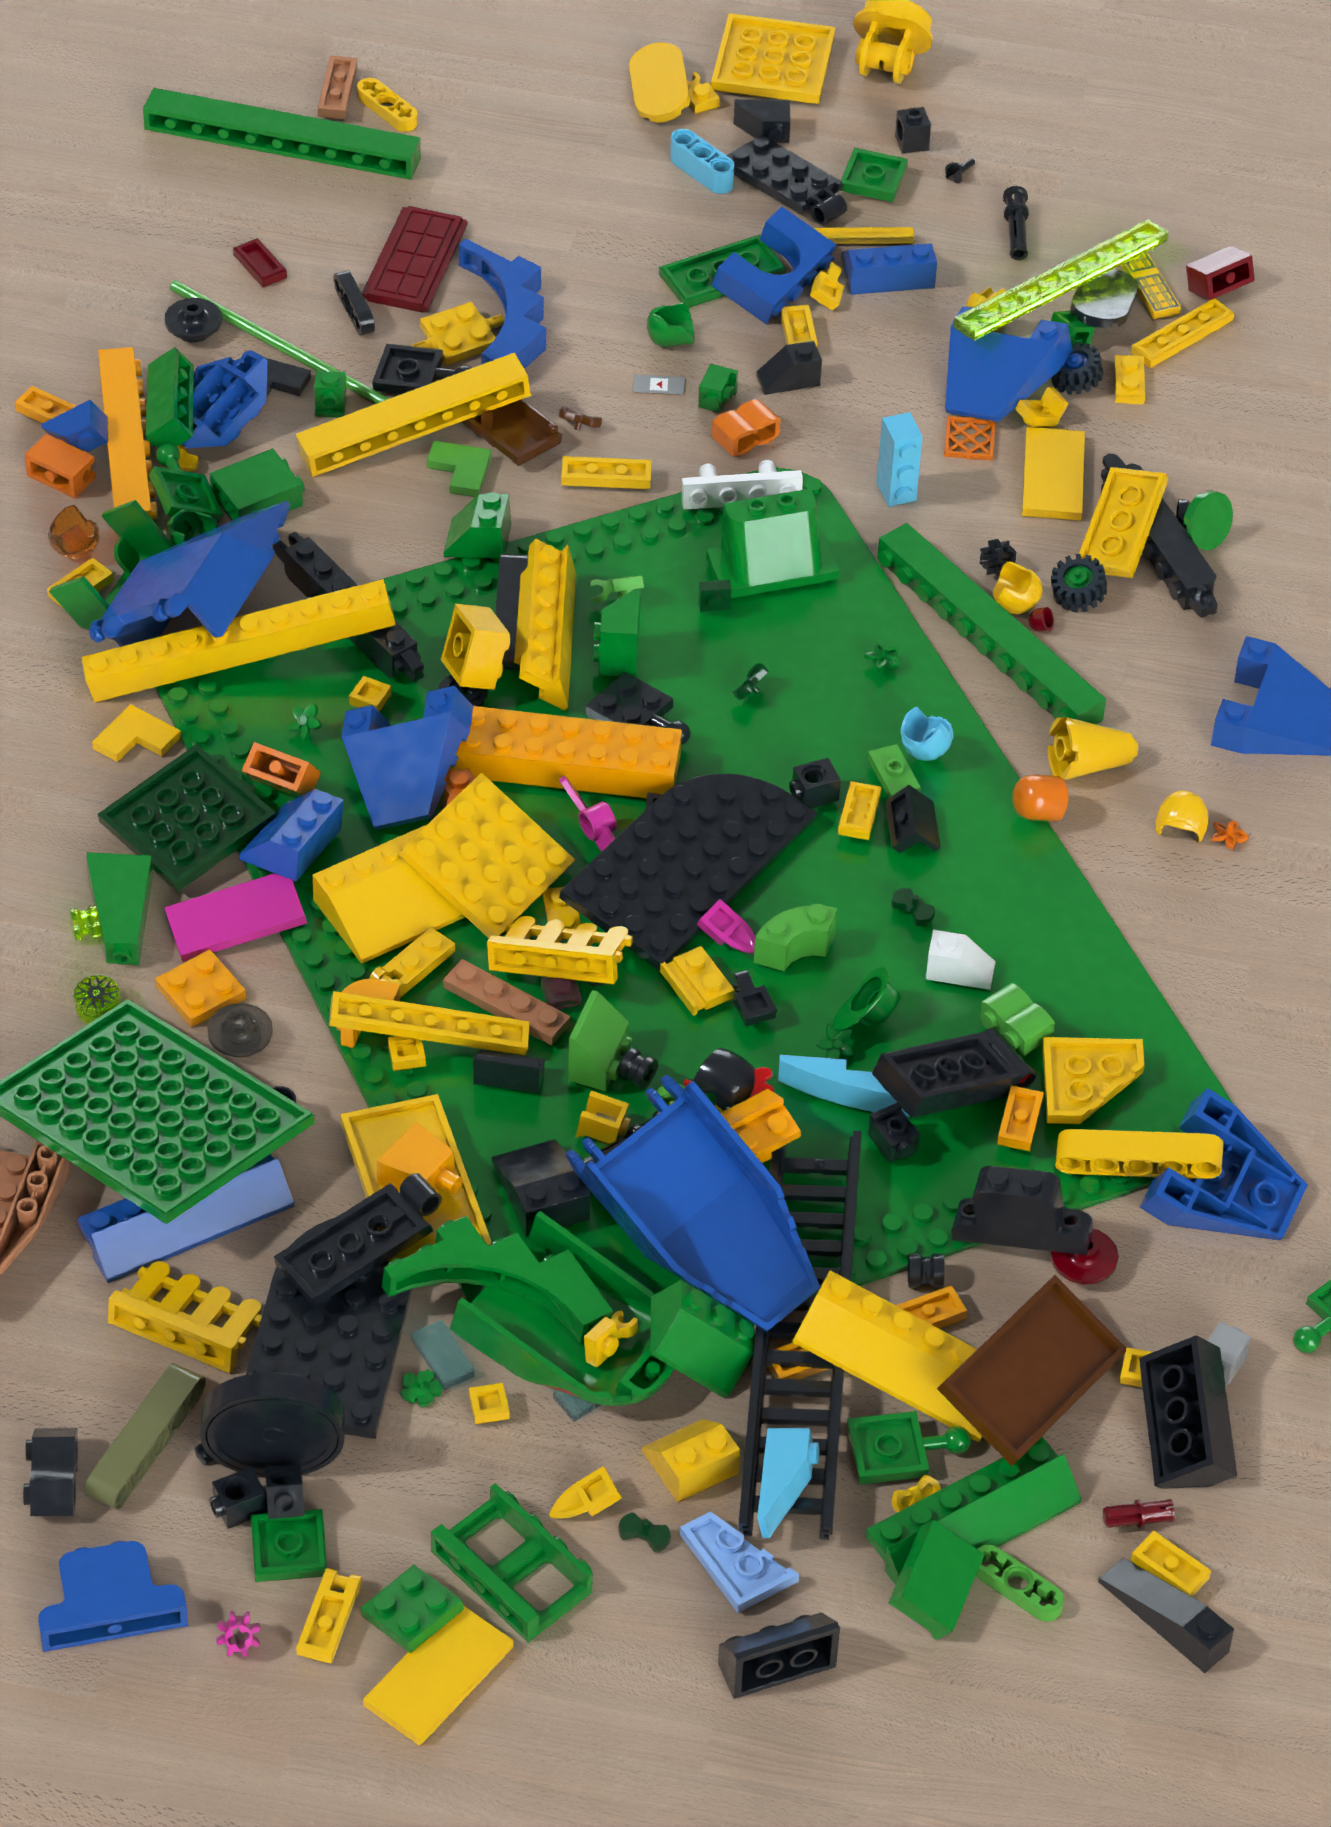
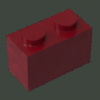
M1233 246L1226 247L1186 265L1189 291L1209 301L1255 281L1252 255Z

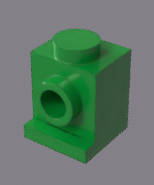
M1070 311L1053 312L1051 321L1068 324L1072 347L1075 346V342H1081V346H1084L1085 343L1091 344L1095 327L1083 324L1078 320V315L1073 316Z
M710 363L699 385L698 407L720 413L726 402L730 403L732 396H735L737 393L738 370Z
M316 371L314 386L315 417L340 418L344 416L347 398L346 372Z

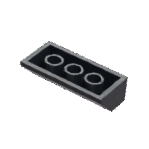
M1195 1335L1140 1357L1139 1363L1155 1486L1158 1488L1209 1487L1236 1477L1237 1469L1220 1347Z

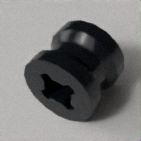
M632 1048L625 1054L619 1065L618 1077L623 1080L630 1079L634 1081L636 1087L644 1089L654 1078L658 1068V1061L653 1057L646 1058L642 1056L640 1050Z

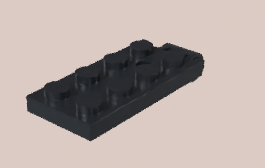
M764 135L756 137L726 155L734 162V175L799 214L811 209L812 216L819 225H826L847 211V204L844 198L838 194L843 187L842 181Z
M411 1174L402 1182L400 1193L394 1185L388 1184L275 1255V1263L311 1305L315 1307L432 1233V1226L423 1219V1216H428L435 1212L442 1202V1197L421 1174ZM380 1226L386 1228L385 1230L380 1232L374 1231L377 1227Z

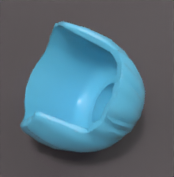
M918 707L906 713L900 730L902 743L906 751L914 758L923 761L935 760L939 756L944 755L950 748L954 737L952 725L947 719L939 716L926 717Z

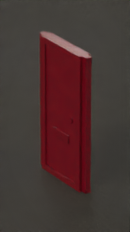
M413 206L403 207L363 289L362 295L368 302L421 313L423 311L428 312L468 225V220L462 219L461 216Z

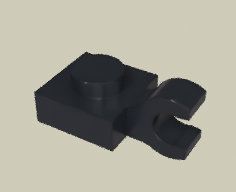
M747 970L734 973L737 983L733 984L736 992L733 997V1003L745 1027L776 1018L777 1009L765 985L755 988Z

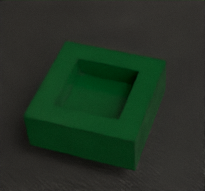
M730 580L699 582L698 604L700 612L730 610Z

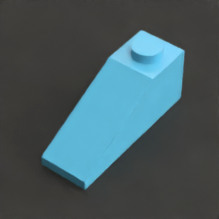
M767 1428L757 1516L762 1538L771 1537L811 1480L813 1464L819 1463L818 1442H813L810 1428Z

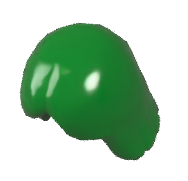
M685 302L669 306L661 305L651 310L647 318V330L650 339L655 344L661 347L693 344L695 342L694 325L690 310Z

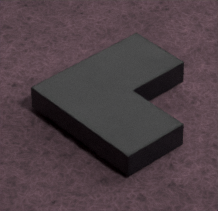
M264 357L268 361L266 398L272 389L300 396L311 379V370Z

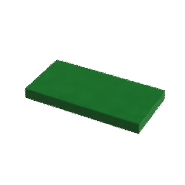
M759 234L660 266L659 275L680 303L685 302L689 308L725 296L711 285L718 267L733 252L759 270L769 274L783 275L786 274L787 268L773 250L759 240L761 236Z

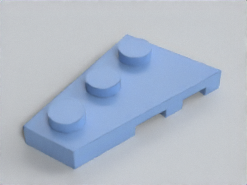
M711 1511L680 1527V1536L737 1613L799 1582V1573L790 1567L784 1568L774 1561V1556L765 1549L760 1551L744 1540V1535Z

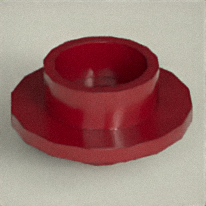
M1093 1229L1087 1255L1054 1251L1050 1253L1052 1265L1059 1275L1070 1282L1082 1285L1097 1284L1108 1279L1116 1270L1119 1258L1117 1246L1112 1239L1097 1229Z

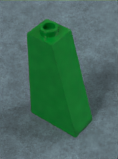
M87 852L88 880L106 963L139 965L153 879L151 856Z

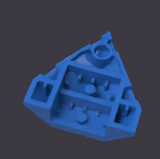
M250 350L244 352L242 357L237 360L227 357L196 367L193 390V437L181 445L188 449L227 446L240 435L241 429L249 420L254 419L260 413L261 407L266 403L268 361L263 356Z

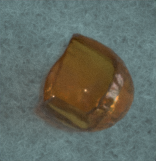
M75 505L65 507L58 513L50 525L48 540L52 548L60 555L70 559H79L93 552L100 538L97 524L92 520H87Z

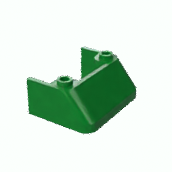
M136 500L104 511L101 515L120 537L114 546V557L118 565L124 570L106 599H103L84 576L51 587L49 590L51 595L72 619L85 630H90L91 623L102 618L139 561L174 546Z

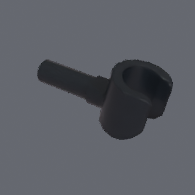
M970 158L962 165L956 162L949 163L945 168L946 178L954 175V183H961L962 174L975 164V160Z

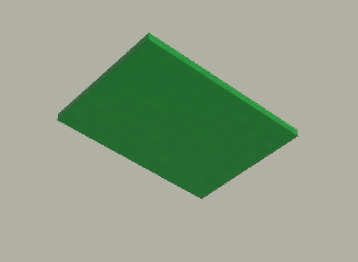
M129 999L0 1080V1117L166 1225L315 1123V1116L312 1112Z

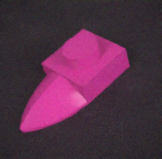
M719 899L699 920L697 925L720 946L726 943L739 951L754 954L755 935L738 914Z

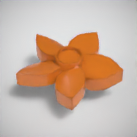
M1214 821L1213 827L1218 832L1212 836L1211 841L1224 840L1226 847L1232 851L1236 843L1245 842L1249 838L1245 831L1238 829L1237 821H1230L1227 827L1219 822Z

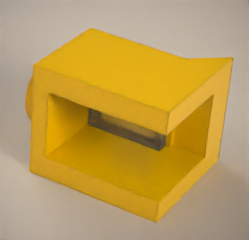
M591 1091L586 1111H582L580 1115L576 1138L589 1136L610 1144L615 1142L619 1136L626 1135L631 1123V1119L626 1117L629 1104Z

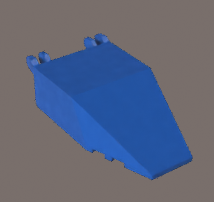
M284 501L244 515L139 561L102 618L91 623L90 630H88L91 639L98 643L106 638H113L121 647L160 637L173 617L180 616L179 614H182L181 612L187 606L214 638L223 636L274 556L275 551L272 549V544L279 541L280 535L277 529L284 526L290 508L289 502Z
M665 1075L661 1078L662 1085L676 1101L668 1106L659 1093L650 1087L645 1091V1094L653 1106L660 1112L657 1116L606 1156L590 1138L586 1137L582 1140L584 1149L597 1161L596 1164L593 1161L585 1164L581 1157L572 1149L566 1153V1157L575 1173L582 1179L647 1259L767 1332L820 1289L806 1249L803 1247L797 1233L793 1216L790 1215L784 1200V1193L774 1177L694 1081L690 1082L684 1090L670 1076Z

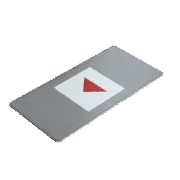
M635 374L633 392L683 395L685 377Z

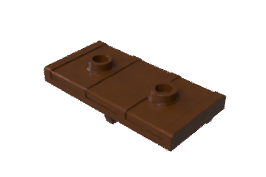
M523 399L491 411L487 410L483 414L462 421L466 427L485 439L492 447L498 449L517 466L559 445L562 440V434L558 431V425Z

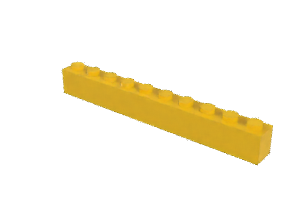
M384 579L234 617L224 635L218 638H214L203 625L82 656L81 658L87 686L94 702H99L395 626L396 623Z

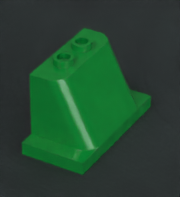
M811 488L723 503L721 547L706 549V559L715 581L730 580L731 598L839 579L840 570L823 529H818L816 499Z

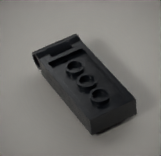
M989 1028L984 1032L882 1053L872 1072V1075L880 1082L883 1088L889 1092L911 1118L1009 1096L1011 1085L1028 1088L1036 1078V1072L995 1028Z

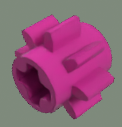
M231 1610L230 1619L226 1623L223 1621H218L217 1628L225 1632V1634L219 1635L216 1638L217 1645L226 1643L228 1646L227 1656L229 1657L234 1651L241 1652L244 1657H247V1649L250 1645L257 1647L260 1645L259 1639L252 1635L261 1630L260 1623H250L249 1611L245 1612L243 1616H236L233 1610ZM239 1628L244 1633V1638L238 1640L237 1636L233 1635V1629Z

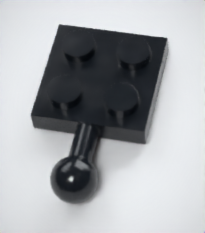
M386 344L373 378L372 386L377 392L404 394L434 383L436 380H442L466 371L472 367L462 365L456 368V370L441 368L444 359L443 350Z
M627 672L620 675L585 706L586 715L594 720L681 729V745L687 743L690 738V728L686 723L682 721L671 723L662 718L673 708V698Z

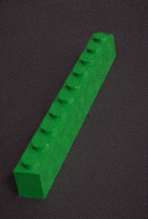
M154 87L143 107L144 130L412 180L421 159L420 137Z
M905 523L879 537L877 559L880 564L895 574L902 584L907 585L914 591L921 601L926 602L934 609L941 619L946 620L953 626L960 636L972 643L980 654L985 655L991 660L999 671L1010 677L1042 709L1048 711L1055 719L1058 717H1068L1092 724L1103 721L1106 698L913 527Z

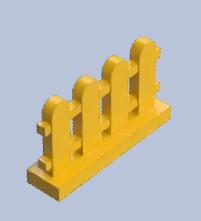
M522 916L514 923L507 925L505 937L491 935L488 939L489 970L614 984L618 979L617 963L622 961L621 951L624 946L631 947L633 938L628 935V929L622 926L612 927L607 933L597 932V926L593 923H583L577 929H567L566 922L563 920H551L545 926L536 925L535 918ZM531 936H538L536 940H529ZM562 939L569 940L567 944L560 943ZM593 943H600L598 947H592Z
M162 1261L152 1263L149 1268L142 1266L138 1270V1278L140 1279L131 1290L126 1288L121 1292L115 1290L109 1297L108 1323L229 1374L237 1365L238 1348L242 1350L246 1345L245 1335L253 1325L259 1328L262 1318L259 1301L246 1299L237 1306L230 1303L231 1292L228 1288L217 1286L209 1293L201 1291L200 1278L194 1274H185L178 1281L170 1278V1266ZM161 1288L169 1290V1293L161 1303L153 1300ZM192 1300L200 1303L192 1315L183 1312ZM222 1313L231 1316L222 1328L213 1325Z

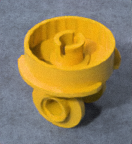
M867 0L863 10L855 15L853 21L854 29L861 37L855 55V63L859 64V75L867 76L870 68L881 69L893 73V82L901 84L904 76L910 75L914 56L925 53L931 48L933 36L930 31L933 21L928 12L909 0Z

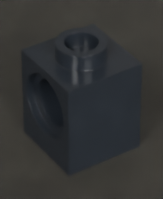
M924 107L897 110L895 138L902 154L929 150L931 123Z
M824 758L793 767L792 781L789 782V789L791 795L808 807L815 808L839 801L841 779L829 758Z
M301 1464L265 1467L268 1518L305 1516Z
M252 1466L212 1482L213 1497L209 1498V1503L216 1518L222 1517L227 1529L251 1520L252 1514L267 1513L266 1492Z

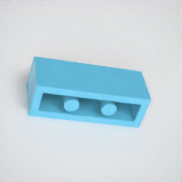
M910 412L882 418L876 483L888 507L917 501L923 436Z

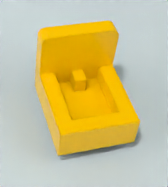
M1047 387L1040 400H1019L1015 410L1030 427H1056L1068 406V402L1053 387Z

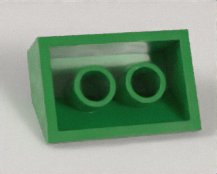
M679 1280L651 1297V1355L722 1398L729 1396L754 1354V1324L683 1280Z

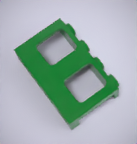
M496 1483L490 1486V1499L450 1530L443 1524H440L431 1531V1552L527 1643L592 1593L593 1572L589 1564L581 1558L577 1559L568 1550L560 1537H553L544 1528L542 1522L535 1514H528L519 1505L517 1498L511 1492H505ZM501 1518L519 1533L525 1541L499 1562L489 1565L466 1544V1541L493 1520ZM550 1563L574 1586L544 1610H536L514 1587L541 1565Z

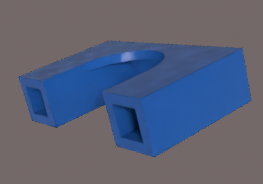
M782 206L765 222L759 240L782 255L790 263L793 271L783 275L769 274L759 270L733 252L718 267L711 285L765 324L774 316L779 318L781 310L790 301L795 302L801 295L803 288L806 285L810 287L814 282L815 276L821 270L827 271L830 263L835 258L832 256L836 246L834 242Z

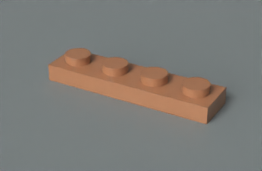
M463 959L443 979L444 989L495 1016L529 1021V1034L551 1046L570 1026L571 1016Z

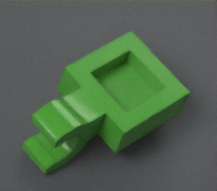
M642 575L608 580L593 579L588 582L589 586L599 585L601 587V594L590 598L592 602L597 603L604 601L611 592H618V597H623L634 589L644 588Z

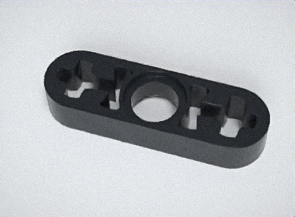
M346 270L334 273L333 280L337 295L357 333L363 335L374 332L375 322L373 314L351 272Z

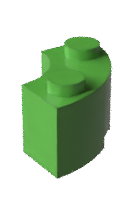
M813 904L795 907L777 914L762 926L755 937L754 963L785 972L792 962L801 957L812 955L826 957L836 932L838 908Z

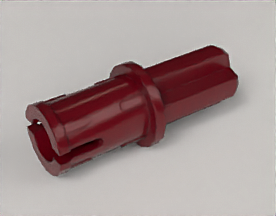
M1138 1499L1134 1501V1504L1106 1506L1103 1508L1102 1518L1103 1523L1108 1528L1131 1525L1143 1528L1145 1524L1174 1522L1175 1508L1169 1509L1170 1506L1174 1505L1171 1499L1144 1503Z

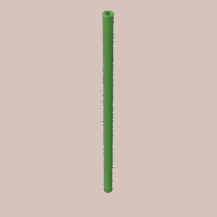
M177 280L171 283V291L185 299L201 298L211 301L220 309L223 320L313 370L341 372ZM346 374V388L375 404L390 399Z

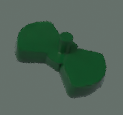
M758 663L748 672L743 684L733 691V695L738 700L745 698L752 692L757 694L760 691L756 684L769 672L766 666Z
M910 888L899 889L894 893L891 901L892 908L907 910L912 914L916 926H927L933 921L935 917L934 906L924 904L918 895L913 894Z
M634 1512L626 1514L619 1522L618 1531L622 1540L640 1538L647 1541L653 1552L656 1553L664 1550L670 1543L671 1534L667 1525H653L648 1519L642 1520Z

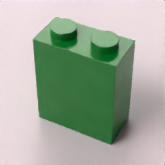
M273 448L210 473L212 491L219 506L231 521L284 501L289 502V511L303 506L302 493L305 491L302 479L298 475L295 476L286 459L284 457L281 458Z

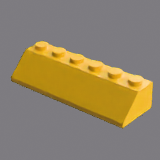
M830 1270L792 1342L949 1427L961 1426L969 1432L971 1439L979 1442L982 1435L937 1390L977 1349Z

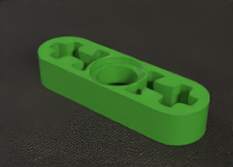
M983 1545L977 1549L984 1554L976 1574L979 1580L1038 1620L1049 1622L1056 1620L1061 1615L1064 1596L1058 1587L994 1545ZM995 1561V1566L989 1564L987 1567L982 1565L983 1562ZM1012 1577H1021L1028 1585L1023 1589H1014L1008 1584V1580ZM1049 1599L1053 1601V1605L1049 1603L1046 1606L1041 1605V1601L1047 1602Z

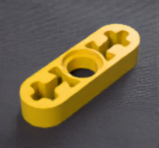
M364 78L358 82V100L387 123L402 132L412 131L417 127L418 112L416 108L375 78ZM383 103H392V104H394V105H393V106H382L381 104H383Z

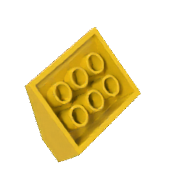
M425 825L312 875L314 902L361 964L416 940L430 927L438 930L465 918L458 909L398 855Z

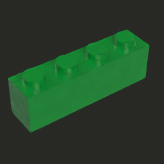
M176 347L148 364L145 435L153 447L159 448L164 443H172L178 447L193 437L194 365Z

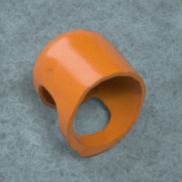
M1033 774L1024 776L1016 783L1013 789L1012 802L1014 809L1018 815L1028 820L1060 821L1068 805L1067 785L1063 778L1055 775Z

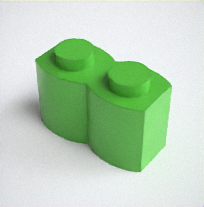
M1014 983L1007 985L981 1002L980 1019L986 1029L995 1028L1021 1056H1025L1042 1045L1043 1037H1054V1020L1041 1006L1033 1003L1025 991Z

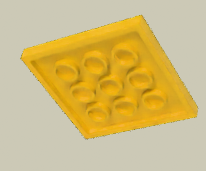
M729 13L711 80V87L713 90L726 93L731 92L778 100L784 99L819 104L835 39L836 27Z
M480 773L398 854L488 938L491 935L501 936L508 928L507 925L514 923L575 861L567 851L483 773Z

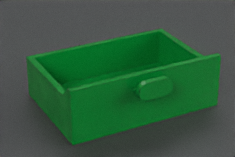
M934 1519L923 1524L918 1530L888 1603L930 1631L935 1640L953 1632L984 1554Z

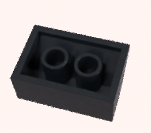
M821 1612L811 1616L802 1615L782 1625H769L762 1628L759 1632L743 1637L733 1636L720 1643L718 1665L733 1699L835 1668L840 1627L837 1621Z

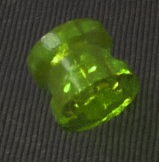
M89 905L85 910L69 909L75 941L82 940L86 935H92L93 937L101 936L96 905Z

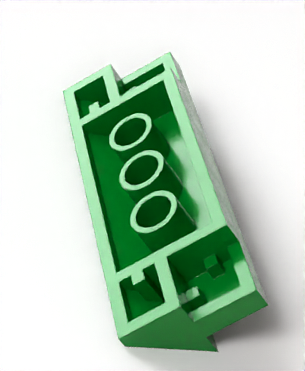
M1042 1436L1014 1465L1011 1466L1002 1457L867 1528L865 1537L884 1560L885 1572L896 1585L920 1526L933 1519L976 1549L983 1545L999 1547L1081 1503V1496L1065 1454L1058 1456Z

